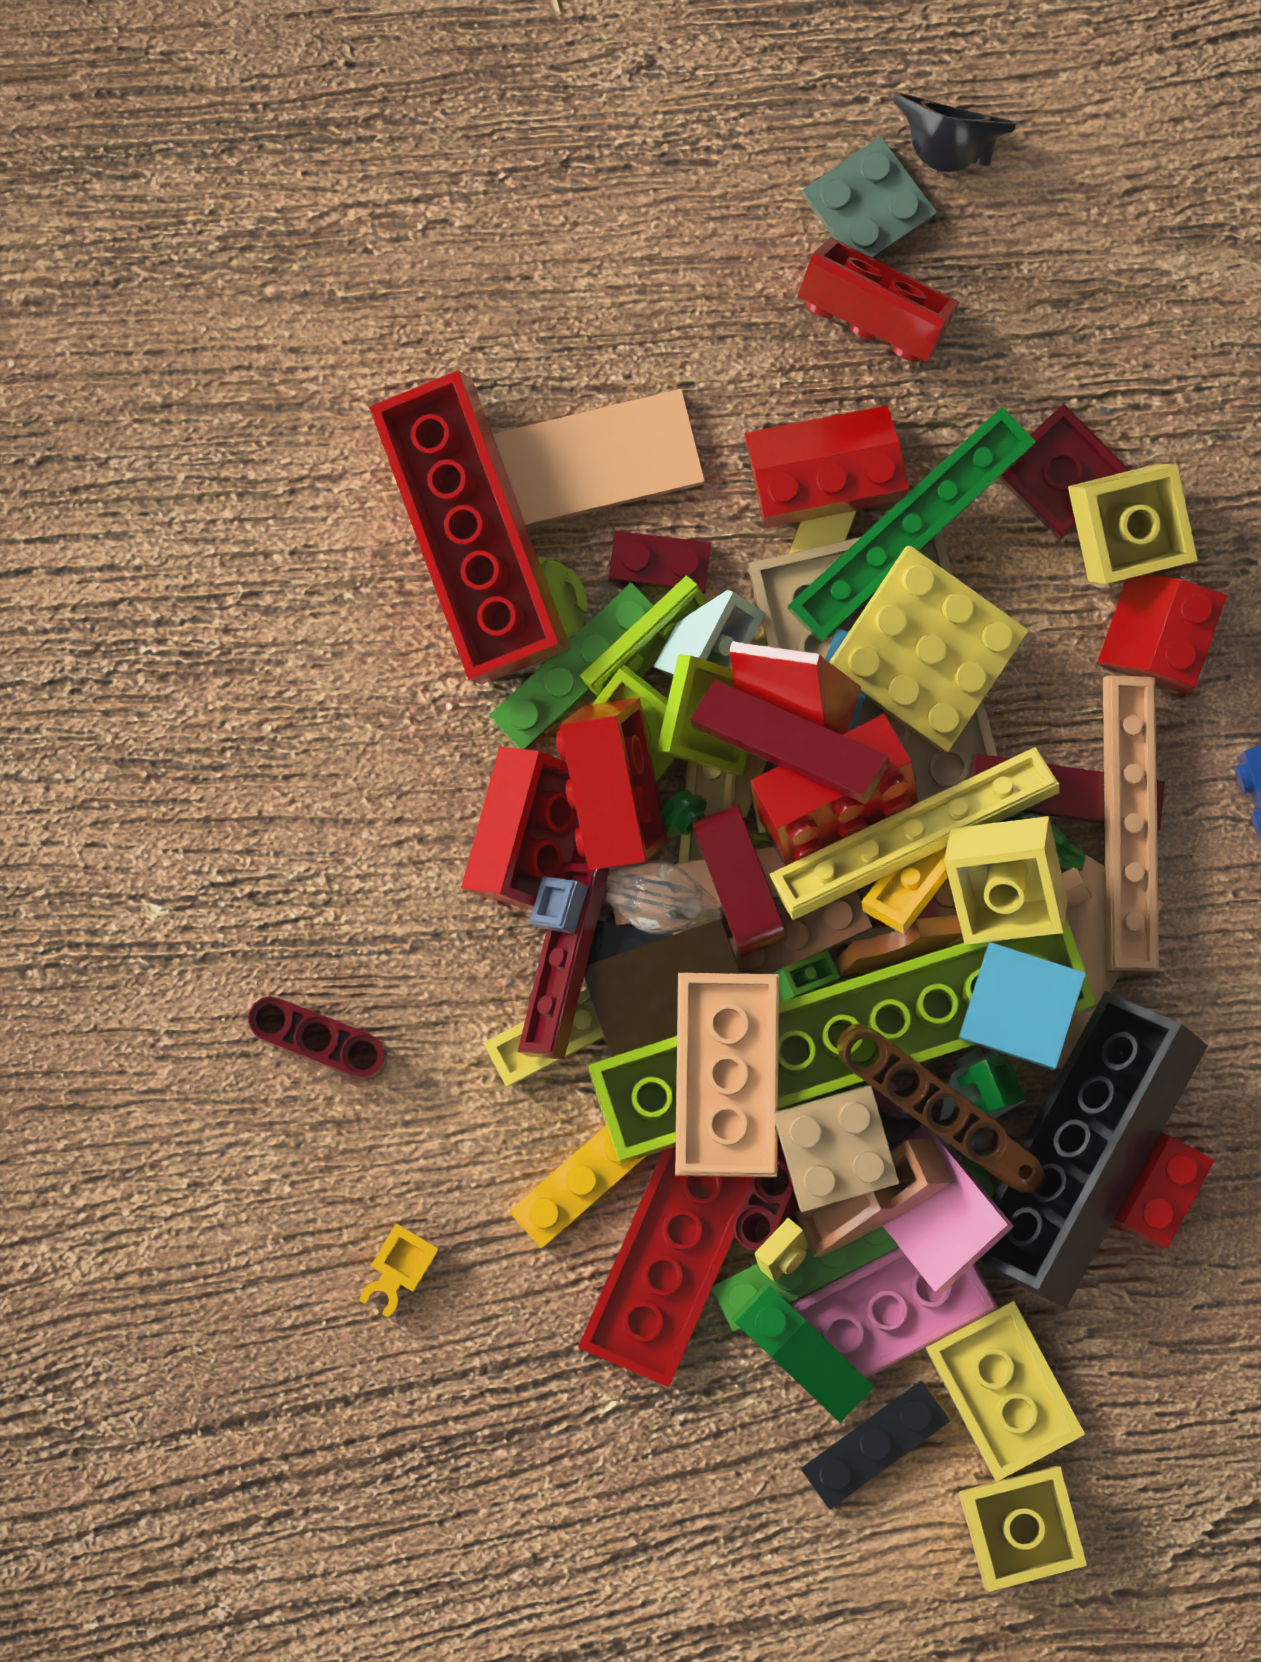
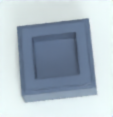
M543 876L529 924L542 929L575 934L589 886L577 881Z

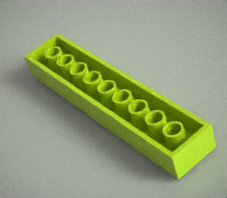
M1065 917L1064 932L1060 934L992 941V943L1086 973L1067 917ZM989 942L967 945L961 943L780 1002L778 1111L868 1084L849 1069L841 1060L837 1051V1042L841 1033L847 1027L855 1024H865L874 1028L923 1066L981 1047L958 1038ZM1086 974L1072 1017L1089 1012L1097 1005ZM677 1036L588 1065V1071L619 1165L676 1147ZM870 1038L858 1040L851 1049L852 1060L858 1062L868 1060L875 1050L874 1041ZM902 1068V1069L898 1070L896 1073H894V1075L899 1074V1073H902V1072H905V1071H908V1070H911V1069H910V1068Z

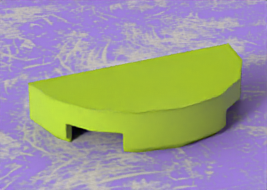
M538 557L569 641L584 627L588 610L585 588L575 572L570 568L568 569L559 562Z

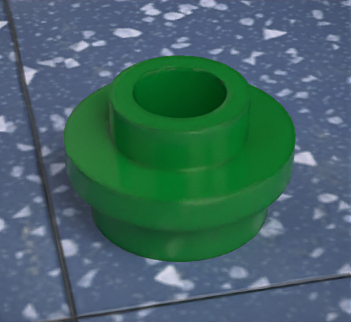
M683 790L675 794L668 800L660 812V817L665 822L664 829L671 836L681 833L683 835L693 833L692 821L706 816L704 814L707 806L706 800L699 794L693 795L689 790Z

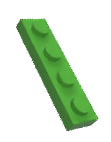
M630 583L568 641L571 647L570 650L547 660L489 715L490 719L519 749L527 750L590 691L580 675L654 605Z

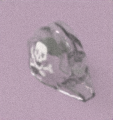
M650 861L610 871L603 899L631 925L642 932L653 935H668L720 919L723 910L721 903L683 869L663 861Z

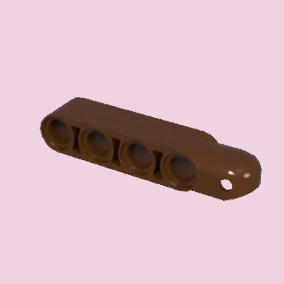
M855 1024L847 1027L841 1033L837 1042V1051L841 1060L853 1073L969 1159L981 1165L1009 1187L1024 1193H1031L1036 1190L1046 1178V1174L1038 1159L1027 1148L1010 1137L991 1115L874 1028L865 1024ZM863 1038L872 1039L875 1044L873 1055L868 1060L862 1062L852 1060L851 1049L853 1045ZM902 1068L913 1069L914 1081L912 1085L903 1091L893 1090L891 1079L894 1073ZM941 1098L953 1099L954 1109L948 1118L944 1120L932 1119L931 1108L937 1100ZM983 1127L992 1128L993 1139L991 1144L981 1150L973 1149L971 1147L973 1133Z

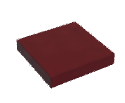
M1064 403L1030 434L1036 441L1034 446L999 477L1059 541L1076 527L1068 486L1130 471Z

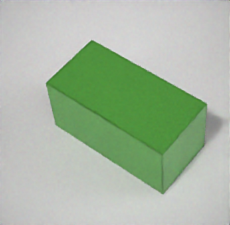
M828 950L785 966L772 973L779 974V1003L821 989L841 978Z

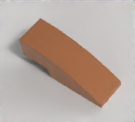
M933 1138L907 1140L890 1152L899 1184L801 1212L800 1209L795 1212L813 1256L821 1257L882 1227L952 1184L953 1181Z

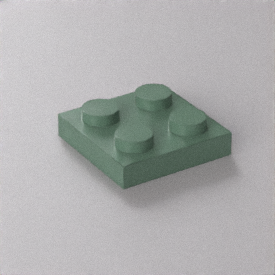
M881 136L802 190L803 198L834 239L874 259L936 218L937 214L936 210Z

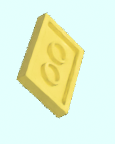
M1014 1301L925 1347L996 1482L1085 1435Z

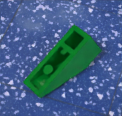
M767 1283L731 1318L839 1423L874 1388L853 1365Z

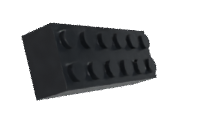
M1104 991L1021 1144L1038 1159L1046 1174V1178L1031 1193L1016 1191L1001 1181L992 1200L1014 1227L976 1262L989 1271L1066 1309L1208 1045L1183 1024Z

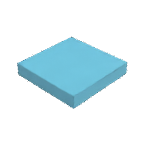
M989 942L958 1039L1055 1070L1086 973Z

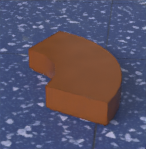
M958 915L916 919L905 934L895 930L873 938L853 941L836 959L840 976L900 964L950 944L962 936Z

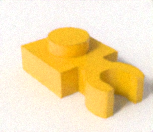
M396 1223L371 1264V1267L383 1274L378 1281L369 1283L363 1289L360 1301L367 1304L373 1293L377 1291L385 1292L389 1301L382 1315L390 1317L397 1310L399 1304L397 1292L401 1285L414 1292L440 1249Z

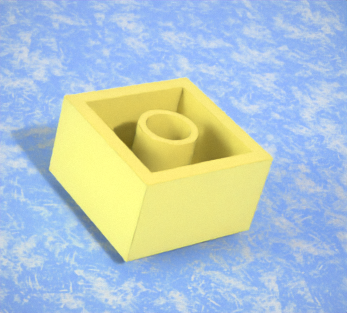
M1159 463L1068 486L1089 582L1108 584L1198 561L1178 465Z
M1049 816L950 829L944 861L965 945L1064 932L1068 899Z
M1052 1466L959 1491L985 1590L990 1592L1087 1566L1061 1467Z

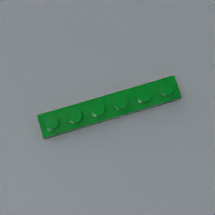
M1003 407L999 408L788 605L787 609L822 643L836 628L841 626L874 595L906 546H912L920 552L1033 447L1036 441Z

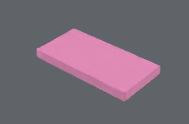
M892 1078V1089L895 1091H903V1089L897 1083V1081ZM876 1089L873 1091L876 1104L883 1109L891 1112L907 1113ZM922 1124L889 1149L890 1152L907 1140L933 1138L953 1183L907 1213L883 1225V1227L932 1289L942 1294L1014 1226L944 1139Z
M900 1247L790 1305L865 1378L998 1309L975 1263L941 1294L932 1289Z

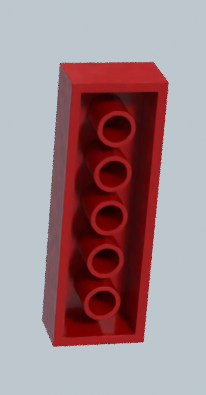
M457 370L369 406L468 680L483 685L570 650V644L472 378Z

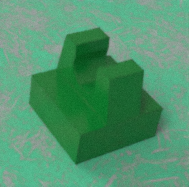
M1006 1054L970 1066L968 1071L957 1078L960 1088L971 1084L977 1085L981 1099L974 1104L987 1113L1007 1108L1026 1100Z

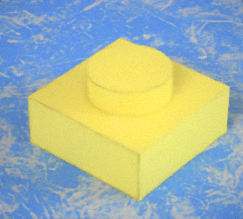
M787 1218L754 1255L760 1270L776 1282L784 1272L790 1274L799 1267L806 1256L805 1250L809 1246L803 1230Z

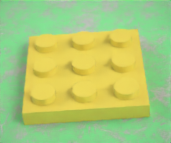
M906 546L829 662L861 686L859 693L864 695L865 698L940 751L949 752L1029 630L912 546Z

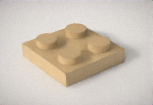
M870 1085L772 1113L801 1212L899 1184Z

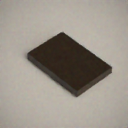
M723 919L709 922L586 966L584 978L611 1057L677 1036L678 973L741 974Z

